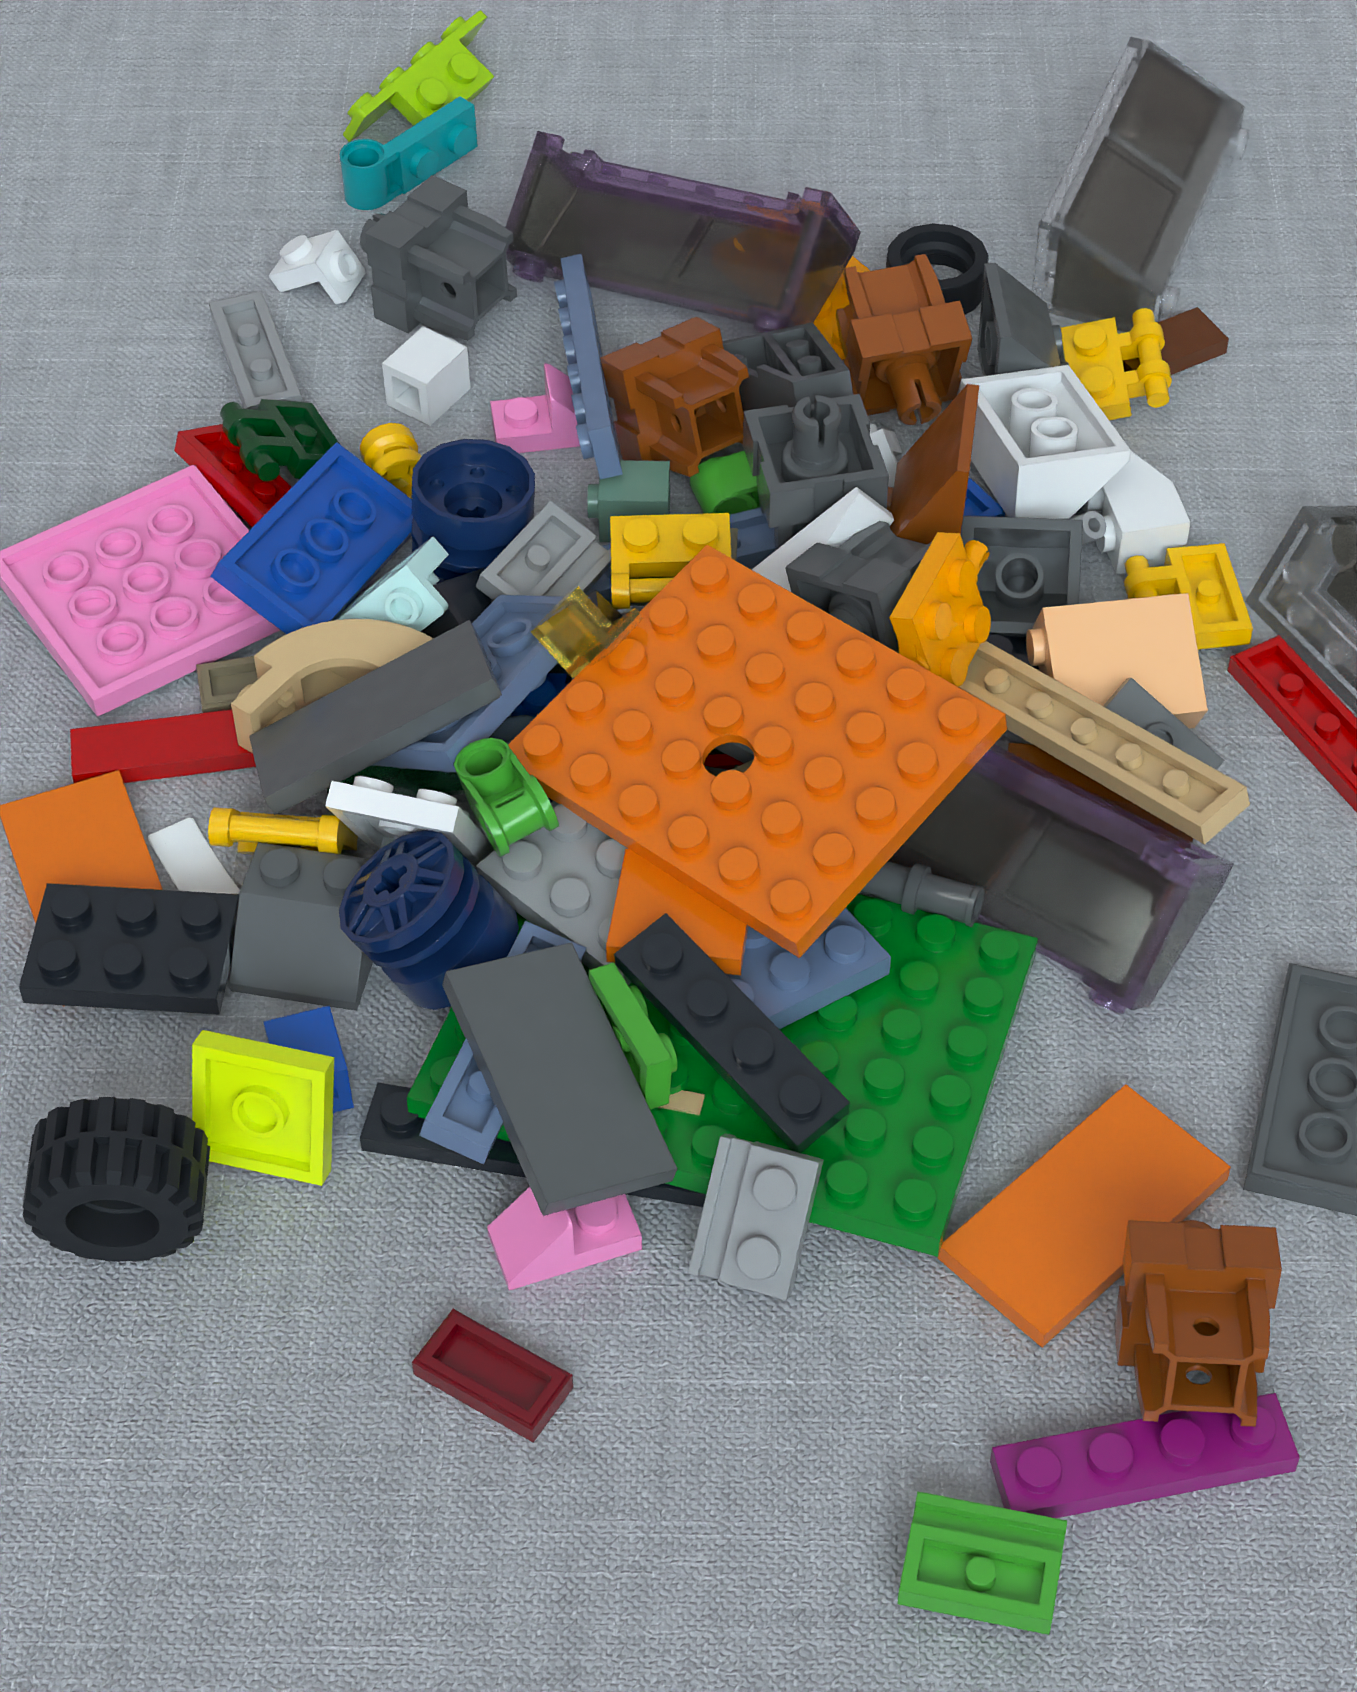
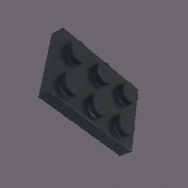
M47 883L19 985L23 1003L220 1015L232 961L239 894Z

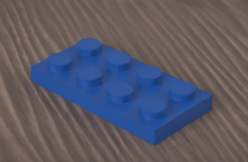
M336 442L218 562L210 577L286 635L310 625L334 621L412 536V499Z

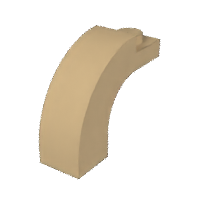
M342 619L322 622L298 629L278 638L254 655L258 680L244 687L237 698L231 703L238 745L253 753L249 739L250 735L434 638L401 624L373 619Z

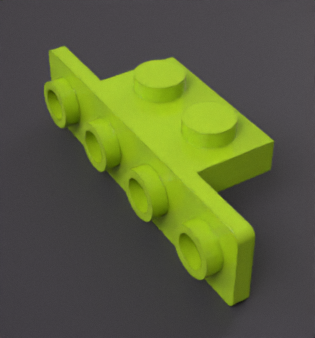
M481 10L467 21L462 16L458 17L441 35L442 41L435 46L429 41L418 50L410 61L411 67L406 71L400 66L395 68L380 84L379 89L381 91L374 97L369 92L363 94L347 112L352 120L344 131L343 136L349 142L353 141L393 107L414 126L459 96L469 102L488 87L494 78V75L466 48L473 41L488 17Z

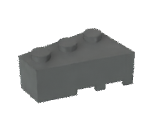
M813 322L722 341L724 350L737 357L748 369L749 378L744 379L739 386L743 413L748 410L788 405V408L794 407L798 401L808 396L811 404H814L815 395L829 398L853 395L850 370Z

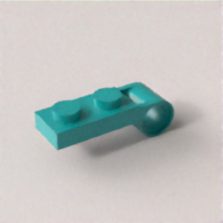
M459 96L384 145L372 139H358L344 145L339 155L344 197L347 204L359 210L380 208L402 193L406 194L427 180L431 175H435L478 147L475 105Z

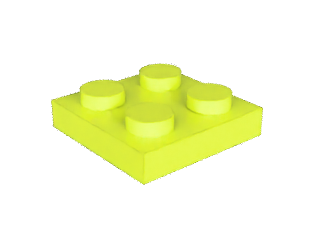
M202 1030L192 1044V1120L196 1122L195 1128L203 1130L208 1137L207 1145L210 1146L209 1162L322 1186L331 1172L334 1057Z

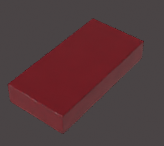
M455 1309L451 1310L412 1361L413 1374L533 1443L574 1388L572 1374Z

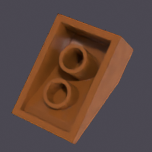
M967 384L897 463L894 487H888L887 510L892 513L894 518L890 525V530L897 537L929 544L933 541L937 532L960 533L961 535L980 385Z

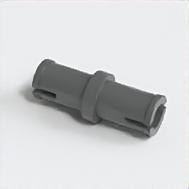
M887 861L859 893L900 904L902 911L915 915L917 910H921L931 914L943 915L951 920L973 927L979 918L983 906L985 889L979 885L973 886L931 874V867L916 863L910 868Z

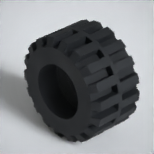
M99 1097L96 1100L81 1099L70 1102V1107H57L48 1112L47 1118L38 1121L34 1134H32L23 1200V1218L25 1223L32 1226L31 1232L39 1239L50 1241V1246L87 1259L109 1262L147 1261L153 1257H166L174 1254L176 1249L186 1248L192 1244L194 1236L200 1235L203 1228L210 1146L207 1145L208 1137L203 1130L195 1128L196 1122L186 1115L175 1114L174 1109L162 1104L154 1105L141 1099Z

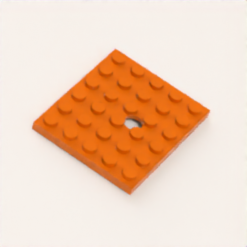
M706 545L508 746L529 775H534L547 797L558 804H562L595 828L628 849H631L701 896L800 958L1005 733L1007 723L1005 713L711 546ZM725 743L743 744L754 753L752 764L743 773L737 770H727L714 776L705 769V759L714 748Z

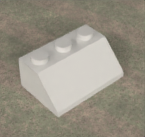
M1069 365L961 379L960 392L967 384L980 385L971 461L1008 517L1069 519L1130 461V448Z

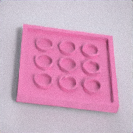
M191 465L0 551V587L97 717L196 671V665L215 662L280 631L279 628L210 577L218 562L249 530L195 465Z

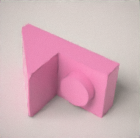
M545 363L546 395L490 401L495 442L509 446L518 453L579 447L580 443L576 429L578 424L571 395H573L569 376L552 365Z
M529 1187L487 1226L488 1236L509 1291L642 1250V1234L625 1194L543 1216Z

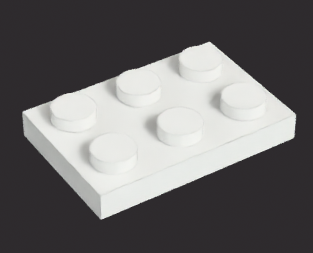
M356 776L353 785L335 781L331 782L325 807L371 849L379 850L402 835L428 830L441 832L475 868L477 864L494 851L489 840L482 833V827L471 821L468 812L455 806L457 799L453 796L427 789H419L416 798L392 793L393 785L363 776Z

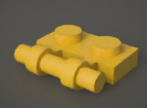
M1141 308L1132 314L1133 328L1130 332L1118 334L1115 317L1061 327L1065 362L1069 363L1073 372L1108 420L1132 416L1129 401L1131 398L1146 396L1148 405L1154 408L1162 407L1169 402L1168 388L1172 383L1170 367L1167 362L1162 360L1161 349L1165 344L1163 329L1160 324L1155 322L1154 313L1151 309ZM1139 358L1140 365L1137 370L1124 372V360Z
M1225 543L1167 548L1164 566L1149 567L1147 559L1144 556L1138 555L1129 558L1125 562L1127 577L1124 580V587L1128 599L1188 593L1198 649L1250 644L1253 626Z

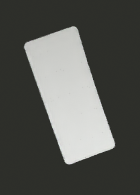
M193 818L184 819L148 836L152 848L179 891L240 894V889L219 862Z

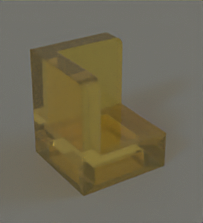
M578 586L566 594L533 628L531 633L569 675L574 678L587 665L592 666L611 654L644 617L634 608L611 623Z

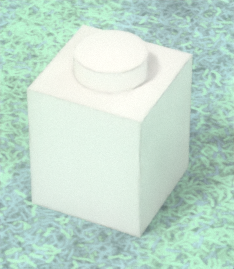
M424 326L382 363L387 405L429 426L471 389L467 346Z

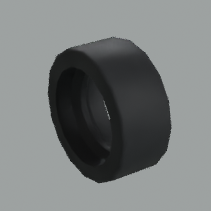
M935 223L914 226L897 235L888 247L886 268L907 265L914 260L916 255L926 254L930 264L948 266L963 273L954 278L938 279L945 303L960 301L964 314L976 309L982 300L984 264L988 263L989 256L981 240L971 232L959 227Z

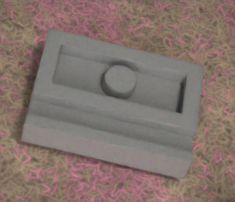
M550 500L480 574L476 587L492 600H495L499 595L583 597L611 567V548L607 550L595 541L597 536Z
M727 1133L721 1135L688 1273L715 1278L721 1283L782 1300H787L791 1297L824 1159L757 1141L750 1142Z

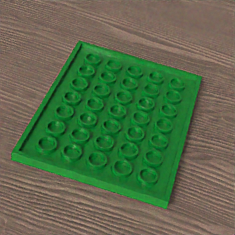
M857 894L847 905L846 909L891 956L889 974L779 1029L850 1102L849 1113L801 1153L824 1159L809 1222L938 1257L1036 956L1038 938L979 923H974L973 927H970L965 923L951 920L946 916L931 914L921 910H917L913 915L903 912L900 904ZM516 912L519 934L524 922L527 920ZM582 963L589 978L590 969ZM642 994L647 1007L648 1019L657 1034L665 1033L669 1037L676 1053L677 1071L671 1073L670 1094L678 1093L681 1090L705 1094L700 1115L658 1107L650 1110L677 1166L673 1181L665 1184L707 1194L719 1139L725 1133L750 1142L757 1141L792 1151ZM452 1007L407 1095L408 1112L418 1114L420 1118H426L466 1039ZM502 1126L497 1138L510 1142L506 1130Z

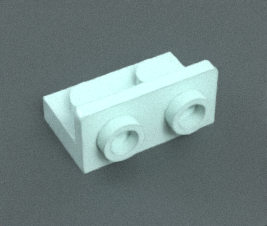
M431 537L357 596L335 620H381L422 631L448 609L446 600L433 587L440 580L433 571L449 554L434 537Z

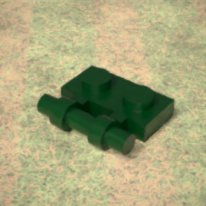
M261 399L258 410L242 409L238 403L229 402L220 411V416L223 420L222 429L226 437L234 446L240 447L239 455L247 470L257 474L262 481L268 482L276 479L280 473L279 466H287L292 476L300 480L336 442L339 443L313 403Z

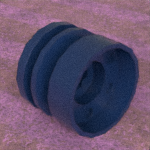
M460 439L442 443L422 455L413 468L412 553L431 537H434L449 555L433 571L440 579L437 583L481 568L486 569L534 518L535 473L527 459L509 446L484 439Z
M428 830L402 835L380 848L360 867L346 888L339 908L340 928L348 938L376 966H380L391 981L416 1006L432 1010L451 1006L442 986L446 971L506 958L519 931L517 914L510 904L482 875L477 873V869L441 832Z

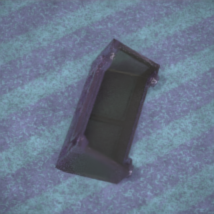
M537 131L505 228L513 232V242L509 244L506 251V260L513 266L512 272L523 279L538 283L543 282L544 276L562 280L564 278L560 258L582 254L590 287L754 324V329L761 333L811 322L814 323L854 254L861 231L840 203L828 191L805 187L802 198L799 194L788 192L786 200L605 162L592 150L585 149L583 154L578 152H570L569 154L562 149L565 141L562 136Z
M996 744L986 752L888 860L889 862L910 868L916 863L931 867V874L973 886L979 885L984 887V901L978 921L988 926L1037 937L1038 944L1035 951L1082 975L1081 980L1083 983L1091 988L1088 998L1096 1004L1120 1014H1124L1126 1008L1134 1010L1150 1006L1223 888L1234 863Z

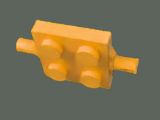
M937 532L889 618L898 640L899 654L958 687L964 683L970 662L978 647L986 641L990 632V612L983 605L977 587V575L990 553L986 552L988 551L986 545L976 540L968 541L964 546L960 533Z

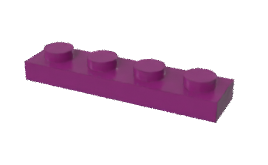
M1276 1393L1257 1396L1256 1427L1240 1426V1419L1235 1413L1177 1411L1159 1415L1158 1422L1143 1421L1141 1418L992 1447L990 1463L1005 1509L1051 1518H1061L1295 1472L1300 1456Z

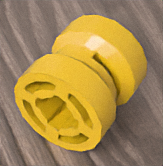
M399 423L379 425L370 430L362 439L360 456L367 466L412 499L413 468L422 457L418 453V444L414 435L408 427Z

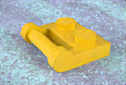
M730 514L610 516L612 606L615 609H630V603L650 602L673 578H630L676 576L706 545L731 558Z
M214 807L209 817L208 838L210 845L231 847L234 842H238L237 852L242 854L254 855L258 842L298 846L300 849L341 854L342 850L357 851L358 836L335 815H322L321 817L240 812L234 808Z

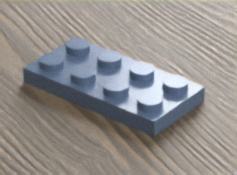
M499 595L472 625L481 639L502 696L372 766L433 770L446 773L456 772L454 762L458 753L472 742L489 738L503 721L511 716V713L525 697L544 683L547 673L559 660L578 646L581 636L599 618L590 597Z

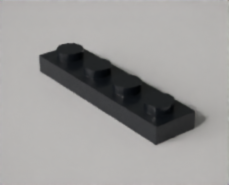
M667 913L614 953L615 965L638 987L640 992L792 1151L802 1153L849 1113L850 1102Z

